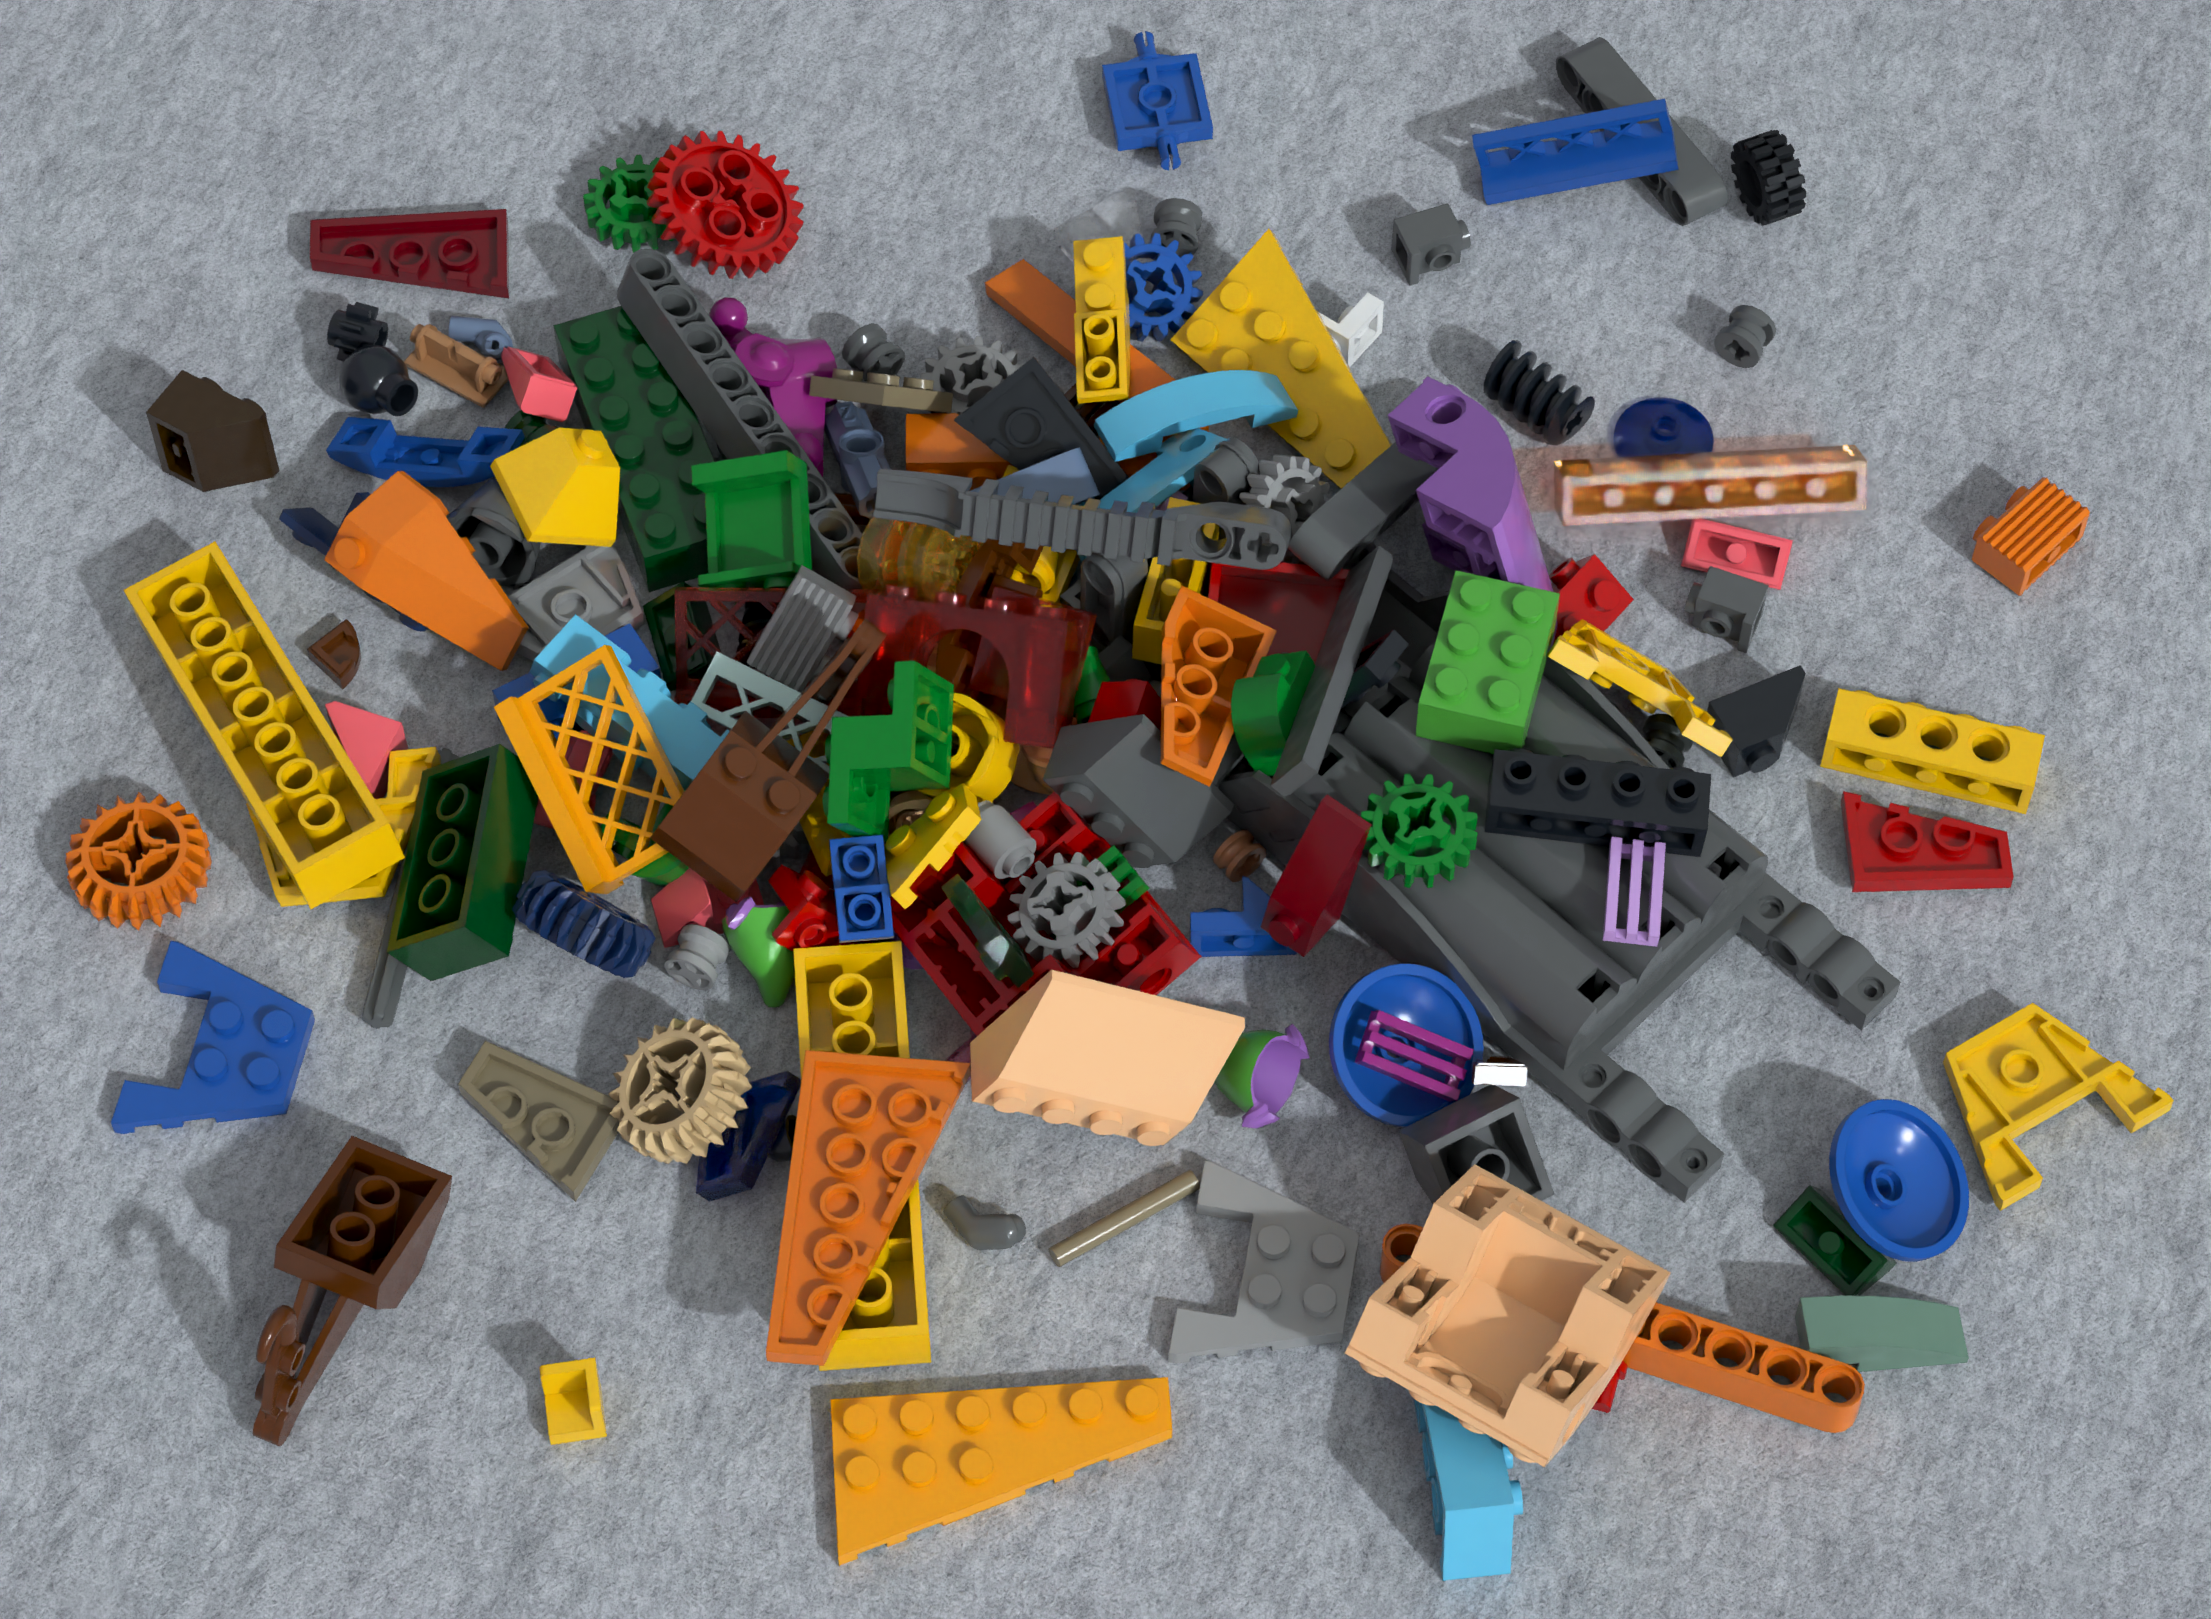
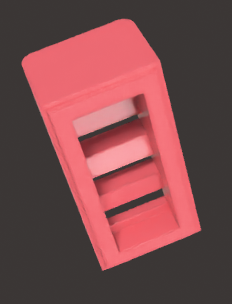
M509 346L507 348L504 347L501 358L519 408L527 414L558 422L565 421L577 390L575 383L549 357Z

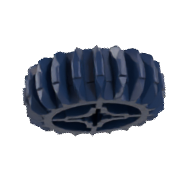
M546 870L532 872L528 881L522 884L516 895L518 898L512 911L519 922L538 933L540 937L554 943L557 947L566 950L589 964L599 967L603 971H608L615 976L623 978L633 977L640 966H644L652 952L650 949L656 938L647 925L595 893L585 892L583 887L564 877H559Z

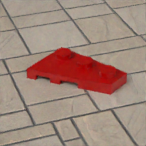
M1843 791L1841 810L1852 892L2011 888L2014 875L2006 831L1946 816L1940 820H1935L1908 813L1909 807L1890 803L1889 808L1861 801L1862 795Z

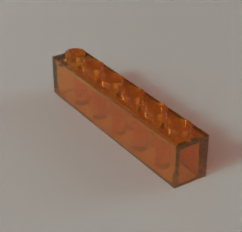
M1856 445L1554 461V508L1563 526L1866 510L1867 460Z

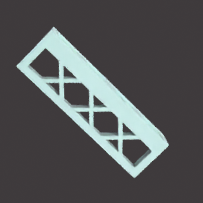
M716 652L691 702L706 712L708 719L731 730L738 721L734 717L742 715L745 711L753 717L752 711L766 706H771L784 712L801 693L722 653ZM717 680L738 690L743 705L720 712L705 703ZM747 695L757 699V701L749 703ZM810 698L794 716V718L804 723L796 726L794 718H792L788 723L789 728L781 731L778 735L783 739L792 737L795 748L801 752L803 747L799 734L815 729L829 706ZM837 710L833 717H849ZM832 718L823 731L828 735L831 734ZM808 755V758L828 773L830 772L826 755L818 758Z

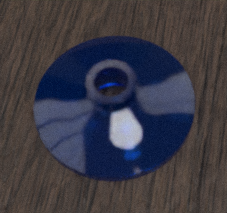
M1657 397L1639 401L1621 414L1615 425L1613 443L1620 461L1636 475L1657 482H1675L1695 475L1707 464L1712 454L1714 436L1709 422L1696 408L1677 399ZM1659 429H1666V430H1669L1670 432H1663V431H1661V430H1659Z

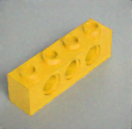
M1838 688L1820 767L2026 814L2035 787L2045 735L2030 732L2020 726H2003L1981 721L1968 714L1955 715L1928 709L1915 702L1902 703L1876 697L1867 691H1849ZM1875 733H1882L1889 737H1881ZM1926 745H1934L1940 749H1933ZM1978 756L1989 758L1992 761L1982 760Z

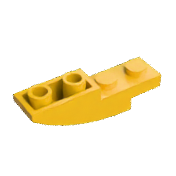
M1123 236L1073 241L1076 303L1074 331L1078 404L1129 399L1130 318Z

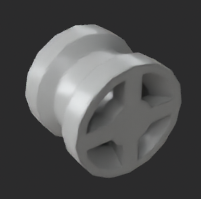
M688 924L683 926L677 940L680 945L678 950L670 952L664 967L669 975L679 983L697 990H708L713 987L718 976L716 972L717 965L726 961L731 948L729 943L715 931L700 925Z

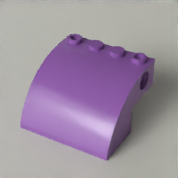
M1427 376L1423 383L1387 416L1398 451L1416 461L1422 460L1438 468L1432 476L1416 489L1425 518L1422 527L1432 559L1454 571H1462L1553 592L1507 434L1497 419L1477 401L1463 394L1456 386L1451 384L1445 385ZM1556 619V626H1555V630H1554V634H1553L1551 646H1553L1554 638H1555V634H1556V630H1557V619Z

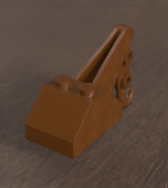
M865 619L853 636L846 638L821 672L769 728L745 711L657 827L650 839L737 902L789 836L829 779V773L808 758V755L850 687L871 661L872 655L887 634ZM810 698L825 705L831 702L801 752L778 735Z
M351 1136L276 1245L274 1268L302 1280L293 1309L287 1305H280L274 1309L268 1317L259 1338L256 1360L265 1365V1372L255 1392V1400L261 1402V1408L253 1426V1436L276 1446H282L289 1436L303 1405L363 1305L374 1309L397 1308L421 1271L450 1197L451 1175ZM327 1290L340 1294L299 1375L295 1379V1372L303 1359L308 1338Z

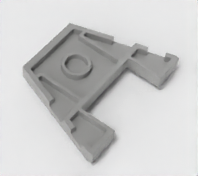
M615 542L611 547L576 545L580 552L508 596L529 627L516 651L518 654L534 661L575 614L604 636L631 623L635 630L644 625L643 611L624 562L620 559Z
M1205 1161L1196 1214L1252 1223L1236 1314L1234 1317L1177 1308L1168 1362L1176 1364L1190 1362V1357L1216 1354L1217 1358L1238 1356V1351L1270 1346L1271 1351L1342 1342L1360 1233L1219 1164Z

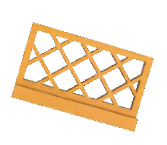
M603 645L519 698L510 696L494 706L585 892L609 894L624 885L623 879L668 853L667 850L657 843L649 848L648 845L650 837L654 833L652 831L660 802L674 806L684 793V789L611 646ZM602 663L610 677L605 700L583 694L588 672ZM573 682L572 690L563 688ZM555 692L570 696L561 726L548 723L538 704ZM618 694L624 705L616 703ZM581 700L603 706L595 736L573 730ZM614 709L628 713L634 724L628 746L606 740ZM552 730L560 732L558 740H556ZM571 736L593 742L585 772L570 768L565 758ZM641 741L643 742L647 751L639 749ZM604 746L626 752L618 782L596 776ZM637 755L651 759L657 770L652 792L629 786ZM575 776L583 778L581 786H579ZM594 782L616 788L608 818L593 814L588 804ZM665 787L671 798L662 796ZM627 792L650 798L641 828L619 822ZM598 823L606 825L604 833ZM617 828L639 835L634 856L620 865L611 850Z

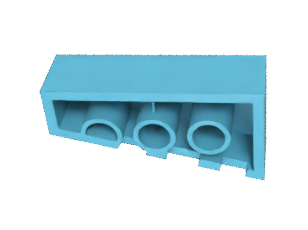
M575 614L534 659L529 671L535 677L533 679L534 685L537 687L603 645L611 646L685 791L729 733V730L727 729L721 737L712 731L706 721L708 718L706 712L691 701L688 705L684 703L678 705L670 699L672 695L665 681L653 672L642 668L637 673L628 667L632 662L628 653ZM603 663L588 672L583 694L605 700L610 677ZM573 682L563 688L572 690ZM555 692L547 698L555 702L560 698L568 704L570 696ZM618 694L616 703L624 705ZM581 700L575 721L585 731L595 736L603 706ZM614 709L606 737L607 740L628 746L634 726L628 713ZM641 741L639 749L647 751L643 742ZM613 748V753L623 763L626 752ZM637 755L633 770H637L640 767L655 780L657 770L652 760ZM665 787L662 796L671 798Z
M1413 1398L1418 1431L1422 1433L1426 1481H1431L1432 1518L1435 1535H1442V1555L1440 1558L1442 1580L1511 1574L1514 1515L1523 1514V1499L1519 1480H1509L1507 1469L1513 1468V1455L1509 1451L1508 1446L1487 1434H1477L1467 1430L1459 1423L1458 1418L1436 1405H1425Z

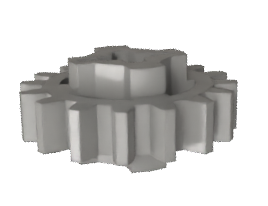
M976 336L973 345L966 346L960 337L956 338V349L950 350L941 345L938 347V360L935 358H927L925 360L926 373H921L920 379L934 380V391H942L941 388H944L945 392L953 393L951 413L960 415L1023 364H1017V352L1015 350L1002 354L1001 341L996 340L990 347L983 346L982 336ZM930 411L931 413H946V412Z
M1276 454L1273 455L1272 461L1261 460L1259 462L1261 475L1249 474L1247 480L1252 487L1250 493H1240L1239 497L1248 506L1268 508L1281 512L1288 518L1292 526L1293 537L1301 525L1327 502L1324 501L1323 495L1329 490L1330 484L1329 482L1318 481L1322 469L1319 466H1310L1309 458ZM1260 532L1263 540L1262 545L1272 546L1269 539L1270 534ZM1287 549L1285 557L1281 562L1298 564L1302 560Z
M1080 852L1074 854L1070 863L1061 853H1055L1053 866L1049 868L1041 861H1037L1035 868L1038 875L1033 879L1022 875L1019 881L1026 888L1024 893L1011 894L1009 900L1019 909V911L1008 915V921L1017 930L1012 936L1036 962L1051 954L1060 962L1064 958L1074 969L1079 967L1080 955L1084 953L1095 961L1099 958L1096 946L1100 942L1110 946L1115 942L1108 933L1110 927H1122L1124 924L1122 918L1114 911L1126 905L1125 899L1116 891L1121 886L1120 883L1099 860L1095 858L1089 862ZM1077 881L1086 882L1092 885L1095 890L1090 891L1086 886L1078 887ZM1044 930L1048 935L1055 934L1056 940L1041 936L1039 931Z

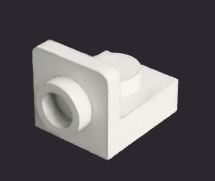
M1368 292L1355 307L1348 306L1342 312L1337 322L1319 313L1349 368L1382 333L1384 301Z

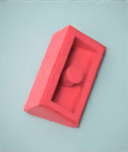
M1693 517L1681 567L1707 573L1709 567L1712 566L1769 585V588L1781 590L1793 540Z

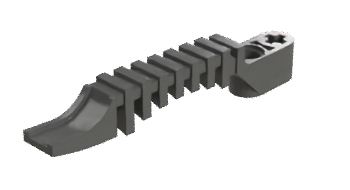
M879 469L877 472V491L873 518L925 524L942 529L954 537L960 538L961 535L971 536L972 541L985 543L987 539L999 540L998 544L1012 546L1013 542L1025 543V548L1037 550L1041 545L1051 547V551L1064 553L1066 549L1078 550L1077 555L1091 556L1092 552L1104 554V558L1117 560L1118 556L1131 557V562L1144 563L1147 558L1158 557L1157 564L1167 566L1171 565L1173 559L1184 558L1268 570L1278 566L1284 559L1292 538V526L1288 518L1279 511L1262 507L1217 501L1167 508L1166 511L1154 509L1155 503L1142 502L1137 513L1127 512L1128 502L1116 500L1111 509L1100 508L1101 500L1088 498L1084 506L1074 505V496L1061 495L1058 503L1048 502L1049 492L1037 490L1032 499L1022 498L1024 487L1014 485L1010 486L1005 496L997 495L999 480L986 479L979 492H971L969 490L972 487L973 478L892 469ZM1206 523H1215L1224 529L1227 537L1222 540L1210 539L1203 533L1201 526ZM1260 532L1270 534L1269 539L1272 546L1262 545L1263 540Z

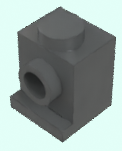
M1448 203L1399 217L1393 221L1391 250L1409 286L1419 283L1420 274L1430 271H1442L1453 264L1460 263L1461 250L1471 246L1470 234L1463 220L1457 221Z
M1710 566L1703 584L1693 583L1684 611L1694 614L1692 626L1702 629L1714 637H1726L1738 641L1737 650L1747 653L1763 615L1769 585Z

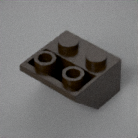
M181 370L146 411L162 471L202 492L274 478L280 471L267 416L262 407L251 399L243 398L241 400L223 391L215 381L207 377L200 379Z

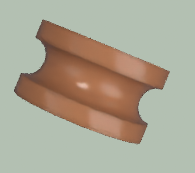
M1248 830L1238 831L1228 837L1220 845L1213 857V862L1220 869L1227 868L1226 876L1232 882H1239L1242 880V876L1248 877L1266 856V849L1260 843L1253 844L1254 836Z

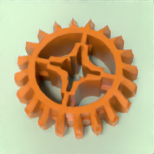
M138 792L134 802L127 804L117 795L115 807L110 810L97 804V819L81 818L80 828L82 833L70 835L71 840L69 844L72 851L66 853L65 859L69 873L67 879L72 890H75L77 900L84 909L90 908L92 915L98 921L109 916L111 924L117 929L127 919H130L132 926L138 931L145 919L152 918V921L161 927L163 914L170 912L180 918L182 912L180 903L196 904L198 897L196 889L207 887L208 877L206 871L211 869L212 864L208 850L210 844L207 834L203 832L198 818L193 813L187 814L185 807L179 801L168 806L167 800L161 794L157 795L150 803H147L145 796ZM150 836L160 837L163 839H153ZM166 840L172 842L173 844H167ZM103 878H111L112 882L125 883L128 886L116 885Z

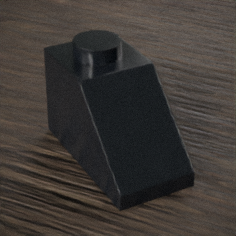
M1801 665L1709 702L1707 712L1716 720L1712 726L1727 732L1733 739L1721 757L1733 778L1749 771L1753 773L1764 771L1780 758L1800 700L1806 674Z

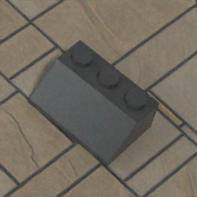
M1144 714L1061 727L1043 780L1060 796L1061 800L1066 805L1072 807L1091 826V829L1097 835L1103 837L1111 846L1117 847L1134 868H1149L1153 865L1175 863L1229 816L1234 806L1213 783L1208 787L1160 764L1161 731Z

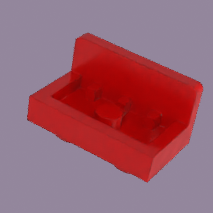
M1595 554L1576 562L1572 557L1568 558L1549 575L1552 581L1553 592L1560 593L1554 643L1560 635L1562 636L1565 631H1569L1581 619L1605 631L1634 600Z
M781 864L768 880L790 911L772 933V937L777 944L793 951L795 948L876 943L877 940L839 943L834 891L829 889L826 883L814 873L805 870L801 875Z

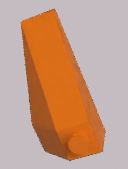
M397 471L345 517L324 560L362 590L498 670H507L529 628L496 579L488 578L472 555L476 550L467 537L460 538L446 517L449 511L442 501L406 472Z
M1182 585L1162 627L1160 764L1210 787L1234 732L1231 715V698L1236 679L1253 677L1261 657L1267 655L1277 630Z

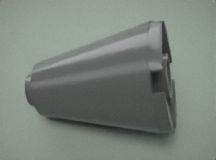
M492 477L447 516V519L460 538L467 537L476 550L472 555L487 577L495 578L501 587L515 585L513 588L515 590L521 588L533 574L541 542H527L496 477Z

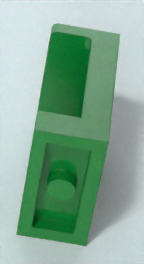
M784 450L691 465L692 486L705 493L708 574L698 575V587L715 595L719 601H740L747 598V592L763 590L767 594H785L801 565L812 570L807 463Z

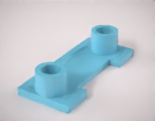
M1200 428L1172 435L1162 443L1161 449L1157 450V458L1100 499V508L1111 509L1116 500L1128 502L1127 512L1137 513L1142 502L1155 503V507H1157L1186 484L1190 483L1193 488L1195 466L1213 452L1219 442L1226 441L1227 438ZM1082 502L1079 506H1084L1086 502ZM1078 555L1081 561H1083L1087 557L1084 555Z

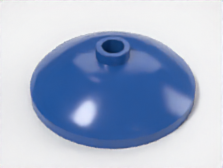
M1394 964L1367 973L1346 991L1332 1018L1329 1032V1054L1331 1065L1340 1087L1359 1110L1381 1123L1396 1127H1407L1456 1102H1449L1355 1063L1371 1011L1376 1010L1383 1011L1474 1049L1471 1060L1465 1062L1464 1069L1467 1070L1465 1078L1459 1081L1457 1089L1461 1090L1458 1100L1470 1095L1475 1086L1471 1082L1473 1062H1476L1477 1059L1483 1060V1035L1473 1005L1456 983L1442 973L1426 966ZM1383 1028L1379 1029L1378 1033L1451 1063L1452 1057ZM1377 1046L1373 1047L1372 1054L1442 1083L1445 1081L1446 1075L1399 1055L1393 1058L1389 1056L1386 1050Z
M1892 1099L1868 1102L1851 1111L1841 1121L1835 1131L1830 1147L1829 1171L1837 1203L1854 1231L1878 1252L1900 1261L1917 1262L1927 1260L1950 1248L1959 1238L1967 1220L1969 1187L1959 1153L1941 1126L1917 1107Z

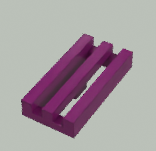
M1376 1010L1371 1011L1355 1063L1451 1102L1458 1100L1461 1090L1457 1089L1459 1081L1465 1078L1467 1072L1464 1069L1465 1062L1471 1060L1474 1049L1383 1011ZM1383 1028L1452 1057L1451 1063L1378 1033L1379 1029ZM1377 1046L1446 1075L1445 1081L1442 1083L1372 1054L1373 1047Z

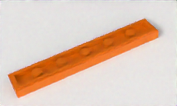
M1024 259L985 282L988 297L1076 367L1075 299ZM1130 344L1129 399L1160 385L1175 381L1173 377ZM1125 399V400H1117V401L1120 402V403H1123L1124 401H1126V400H1128V399ZM1172 435L1164 436L1163 438L1167 440Z

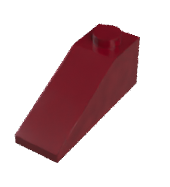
M1328 794L1321 800L1275 886L1261 924V928L1268 932L1277 943L1291 948L1302 957H1305L1340 919L1372 825Z

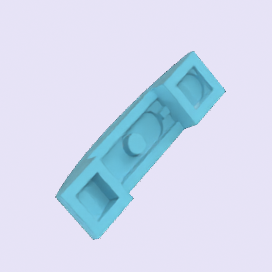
M1252 370L1217 371L1175 380L1138 394L1095 419L1094 428L1114 462L1157 452V450L1161 449L1164 436L1245 417L1251 428L1296 418L1298 409L1276 375Z

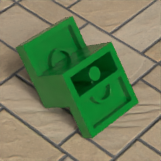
M916 661L895 662L894 678L889 681L887 691L888 702L893 710L892 715L832 717L831 734L827 736L825 742V755L830 765L829 786L825 788L823 793V810L827 817V824L853 837L883 835L884 844H886L889 830L890 791L950 789L954 684Z

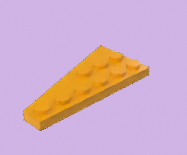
M1168 1377L831 1399L839 1566L858 1559L859 1553L885 1543L887 1547L903 1542L907 1540V1535L938 1523L944 1526L1025 1495L1026 1489L1053 1479L1054 1483L1072 1477L1074 1476V1471L1104 1459L1111 1462L1171 1439L1172 1417Z

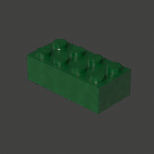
M500 743L422 771L387 953L430 981L509 957L516 921L512 908L518 898L516 895L523 883L534 817L538 805V795L519 757Z

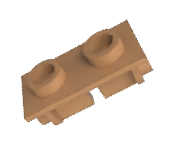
M418 324L412 330L410 341L415 343V349L404 361L406 366L482 408L486 407L509 380L505 367L498 364L496 359L490 356L485 357L439 332L432 324L425 326Z

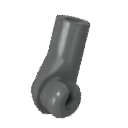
M964 1195L951 1200L943 1211L944 1215L967 1243L976 1250H1003L1011 1248L1015 1243L1022 1241L1026 1234L1025 1223L1020 1216L1013 1213L1008 1215L1004 1213L980 1215Z

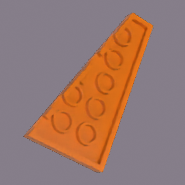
M805 1050L766 1346L767 1361L824 1366L971 1074V1063Z

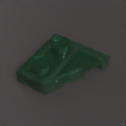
M958 873L941 886L944 893L978 941L974 943V946L981 954L979 958L998 981L1008 976L1016 987L1019 988L1035 974L1021 946Z

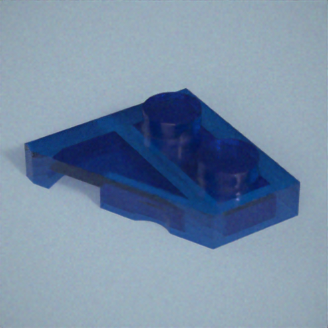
M784 1071L749 1082L752 1088L741 1095L748 1108L737 1111L734 1116L738 1128L727 1127L722 1133L724 1145L711 1142L708 1145L707 1156H699L696 1194L710 1202L753 1189L800 1089V1078L789 1071Z

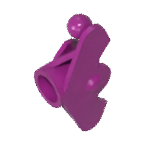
M728 297L716 301L709 312L710 318L823 477L825 408L835 405L837 399L809 396L811 376L832 378L833 368H837L830 346L820 337L813 339L769 338L758 333L752 334L745 328L748 315L746 307L740 301Z

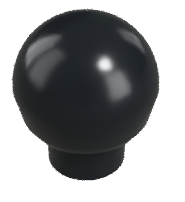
M382 345L360 347L345 359L341 367L339 377L341 391L348 403L357 410L370 414L388 412L393 416H402L409 412L417 401V384L409 379L408 369L403 360L395 351Z

